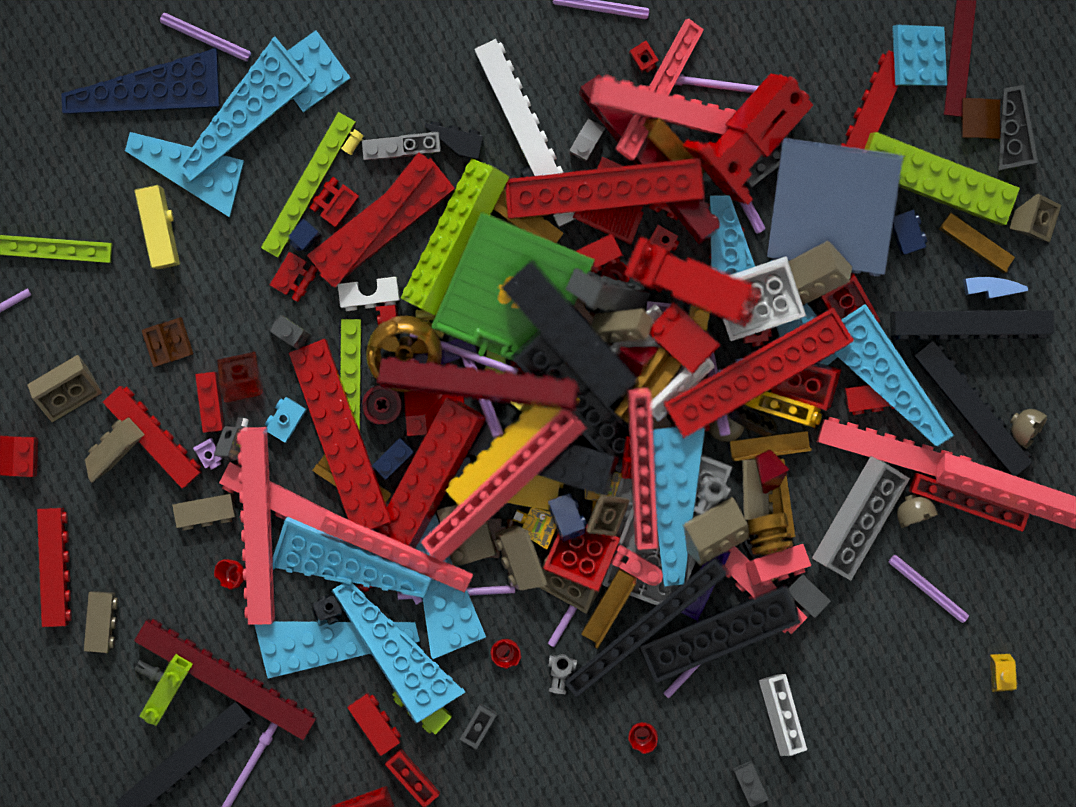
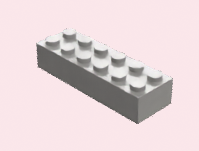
M871 456L812 559L852 580L910 478Z

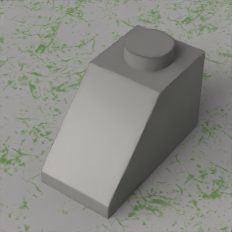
M588 118L569 153L587 162L605 127Z

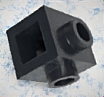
M325 595L319 598L318 602L313 603L311 608L318 626L327 623L332 625L338 622L339 618H341V611H343L334 595L330 597Z

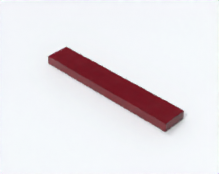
M956 0L943 112L945 116L962 117V98H966L976 0Z

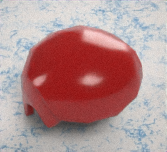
M620 261L611 266L607 263L600 273L602 278L606 276L617 281L613 275L616 274L618 280L629 282L630 280L625 275L628 266Z
M224 559L215 566L214 577L221 582L220 586L231 590L236 589L244 581V568L238 561Z
M501 639L495 642L490 651L491 659L496 666L505 669L517 666L521 659L520 648L511 639ZM509 650V654L506 657H503Z
M640 722L633 725L630 729L628 740L633 749L640 751L642 754H647L656 748L658 734L651 724ZM647 736L645 739H639V738H638V737Z

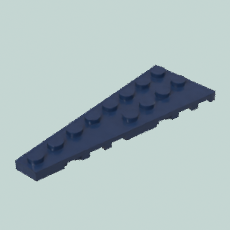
M217 49L196 53L192 56L179 58L165 64H159L88 87L62 93V113L77 114L220 107Z

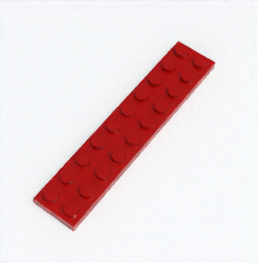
M700 158L508 179L505 185L508 219L704 199Z
M833 307L665 402L664 407L682 437L686 438L850 345L854 340Z
M322 339L290 352L291 361L348 520L370 530L391 523L390 514L327 340Z

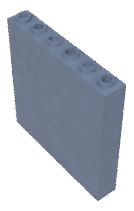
M785 138L782 145L767 257L776 260L787 256L788 260H792L829 241L852 266V273L864 271L869 272V275L872 276L884 275L903 155Z

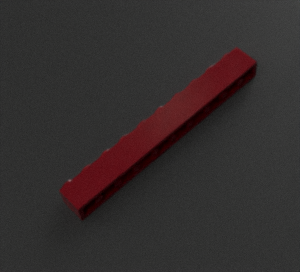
M598 74L581 86L579 95L617 143H619L634 114L591 103L595 79H603ZM649 135L646 136L635 159L632 160L635 165L671 162L649 138ZM703 199L666 203L699 245L717 233L721 226L719 219L716 215L709 212L707 204Z
M395 357L381 360L377 381L381 387L569 411H576L579 394L578 384L571 379L558 381L549 376H544L542 379L535 378L536 376L532 374L518 376L516 373L508 371L501 374L496 373L492 369L477 371L474 367L461 369L452 364H447L446 367L438 366L434 362L421 364L419 361L411 359L404 362Z
M148 619L145 621L134 640L136 643L171 662L176 654L193 664L188 672L189 674L302 740L305 739L317 719L314 717L315 713L307 708L302 710L297 707L298 703L290 698L285 700L280 697L281 693L273 688L268 690L263 687L264 683L256 678L251 680L246 677L247 673L239 668L236 670L229 667L230 663L222 658L219 660L212 657V652L205 648L202 650L195 647L196 643L188 638L186 640L178 637L180 634L173 629H164L162 627L163 624L158 620Z

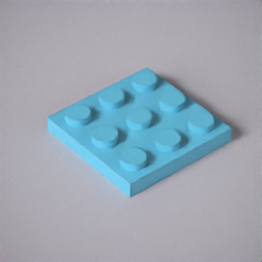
M893 26L895 85L947 86L944 27Z
M316 30L288 50V53L312 81L310 85L293 98L303 113L351 79Z

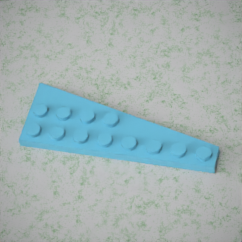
M276 37L271 39L266 49L262 51L260 57L248 70L249 72L237 85L223 104V107L214 116L212 122L178 165L191 182L312 83L311 79Z
M866 304L843 318L842 322L854 342L834 354L933 444L938 446L952 437L953 434Z
M677 427L652 429L656 521L664 587L684 584L688 552L683 524L693 519L705 427L686 438L682 437Z
M436 513L433 515L415 548L428 555L430 554L421 541L440 524ZM448 556L444 562L452 565L451 558ZM431 579L427 593L423 598L430 653L432 659H435L483 639L486 635L467 589L464 593Z
M290 517L285 519L273 555V569H283L289 573L293 571L304 573L305 576H321L327 580L348 584L358 583L363 584L364 587L374 586L385 591L390 589L400 591L402 594L422 598L425 597L432 579Z
M343 583L332 590L335 598L416 724L465 693L463 688L461 689L449 675L439 668L435 661L433 662L411 638L394 625V622L388 619L377 606L372 604L353 583Z
M274 621L272 624H254L268 679L371 654L351 622H336L332 625L327 623L322 626H318L317 621ZM394 622V625L415 643L420 642L415 622Z

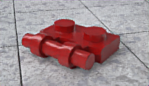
M332 177L329 182L323 185L324 189L318 197L315 196L310 209L316 212L321 206L324 211L320 216L334 227H337L359 198V195L344 184L337 190L335 186L339 181ZM331 192L335 196L332 198L329 204H327L324 202V200Z
M289 251L271 281L270 286L285 295L288 294L290 289L294 290L295 293L292 299L298 302L301 296L306 294L307 291L305 290L310 281L315 279L316 276L314 275L318 269L311 265L308 271L304 270L303 267L306 261ZM299 274H301L304 278L300 285L297 286L294 282Z

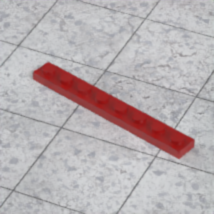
M418 152L320 274L321 277L335 288L433 168L434 164Z

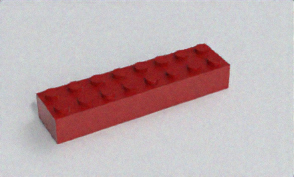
M431 158L428 160L434 164L433 168L345 277L455 191L453 185ZM384 195L307 255L321 273Z
M456 398L445 399L387 506L392 522L376 528L375 532L414 549L417 547L447 492L446 490L449 488L448 484L454 479L486 420L484 415Z

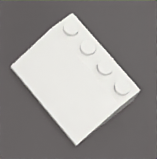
M787 256L731 275L753 284L761 291V300L757 306L755 305L752 312V321L746 325V328L723 319L731 341L806 316Z

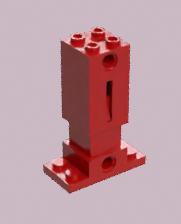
M770 73L727 121L725 125L728 130L716 143L709 142L704 145L698 141L687 140L682 145L693 159H701L702 169L725 195H730L731 200L746 205L753 200L748 194L750 191L743 185L752 175L749 169L761 155L768 157L813 106L809 100V95L798 87L799 83L793 77Z
M640 237L625 272V275L649 290L661 293L662 289L673 293L674 297L686 304L744 328L752 321L753 309L761 300V291L753 284L689 258L687 262L679 260L667 249L652 244Z

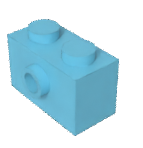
M285 397L284 400L282 398L279 400L275 407L277 412L274 416H269L265 425L267 426L268 433L287 443L307 409L290 398Z

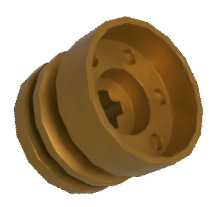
M786 513L772 514L746 521L749 535H758L757 539L750 541L751 545L760 544V547L752 549L753 555H770L793 547L792 541L783 542V539L791 537V534L781 533V529L789 526Z

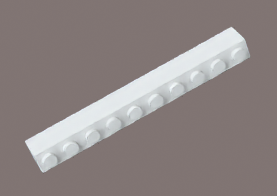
M496 39L475 48V53L534 176L564 173L561 166L557 167L554 162L557 158L553 149L548 150L545 143L548 139L544 131L540 132L537 124H540L536 114H531L528 108L531 106L527 95L523 96L520 91L523 88L519 78H514L512 74L514 68L511 61H506L503 55L506 53L501 42L497 43ZM574 212L553 215L558 227L576 220L572 218Z

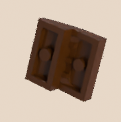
M962 98L961 138L1000 139V100Z
M182 317L141 330L153 367L194 355Z

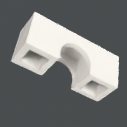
M397 277L377 279V290L371 296L361 294L358 282L338 284L340 307L345 308L346 311L357 310V306L364 305L365 309L376 308V304L384 303L385 306L396 305V301H400Z

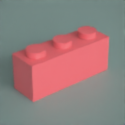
M804 544L746 563L753 586L761 584V587L772 584V580L776 578L778 582L789 578L788 574L794 573V576L806 572L805 568L811 566Z

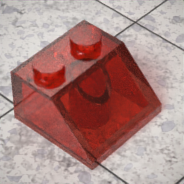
M256 352L217 360L219 385L225 403L264 395Z

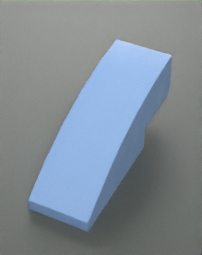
M976 277L963 279L966 295L985 291L986 299L1028 291L1027 286L1001 278Z

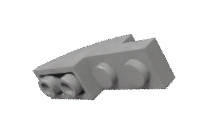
M439 132L362 140L363 158L365 161L416 156L418 152L422 155L441 152Z

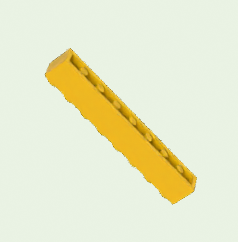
M534 406L530 411L528 409L524 411L516 424L512 423L506 428L505 431L507 433L505 435L497 437L491 443L492 447L488 451H482L477 456L478 460L473 465L472 463L467 465L463 469L464 473L459 478L455 477L448 484L450 487L446 491L460 506L550 422L561 409Z

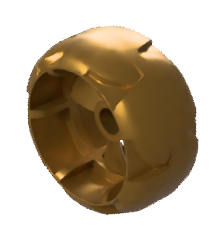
M397 316L381 323L373 331L368 342L367 364L376 380L379 376L382 360L381 348L396 352V358L400 359V361L407 362V360L412 359L414 353H428L427 362L437 363L438 366L441 364L442 346L437 333L431 326L423 323L422 320L416 317ZM399 332L411 333L417 336V341L414 342L410 337H402L398 341L395 335ZM389 388V389H391V390L399 391V392H409V391H410V390H402V389Z

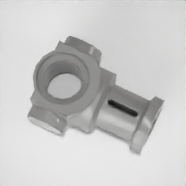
M705 476L701 483V487L704 488L701 493L703 497L694 510L701 515L712 509L715 503L718 504L722 498L726 499L730 488L718 477ZM717 483L721 486V489L718 492H714L710 489V486Z
M565 654L549 657L548 667L552 668L551 675L553 676L549 692L566 694V684L564 682L567 678H570L571 671L575 672L577 660H573ZM559 659H566L568 665L566 668L561 669L557 666V661Z

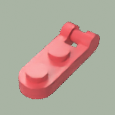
M620 544L618 545L617 553L613 556L611 564L648 585L656 586L662 581L663 572L660 567ZM624 555L629 557L626 563L621 561Z

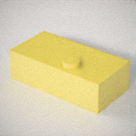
M156 185L135 190L151 267L158 270L180 265L171 225L174 217L172 210H168L164 188Z

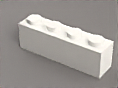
M786 674L773 675L759 680L780 756H791L806 751L807 747Z

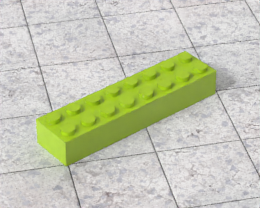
M870 133L865 150L903 155L898 187L1000 226L1007 224L1020 189L1019 187L880 133Z
M471 158L460 181L457 183L451 199L448 201L443 215L439 219L434 233L421 254V258L413 270L407 286L403 290L401 299L436 316L481 212L490 216L510 176L490 165Z

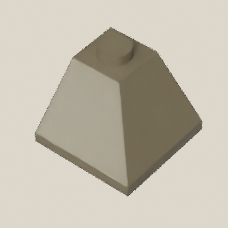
M1037 194L1015 210L1010 229L1020 234L1050 242L1061 205Z
M601 495L590 515L587 532L616 536L630 500L628 498Z

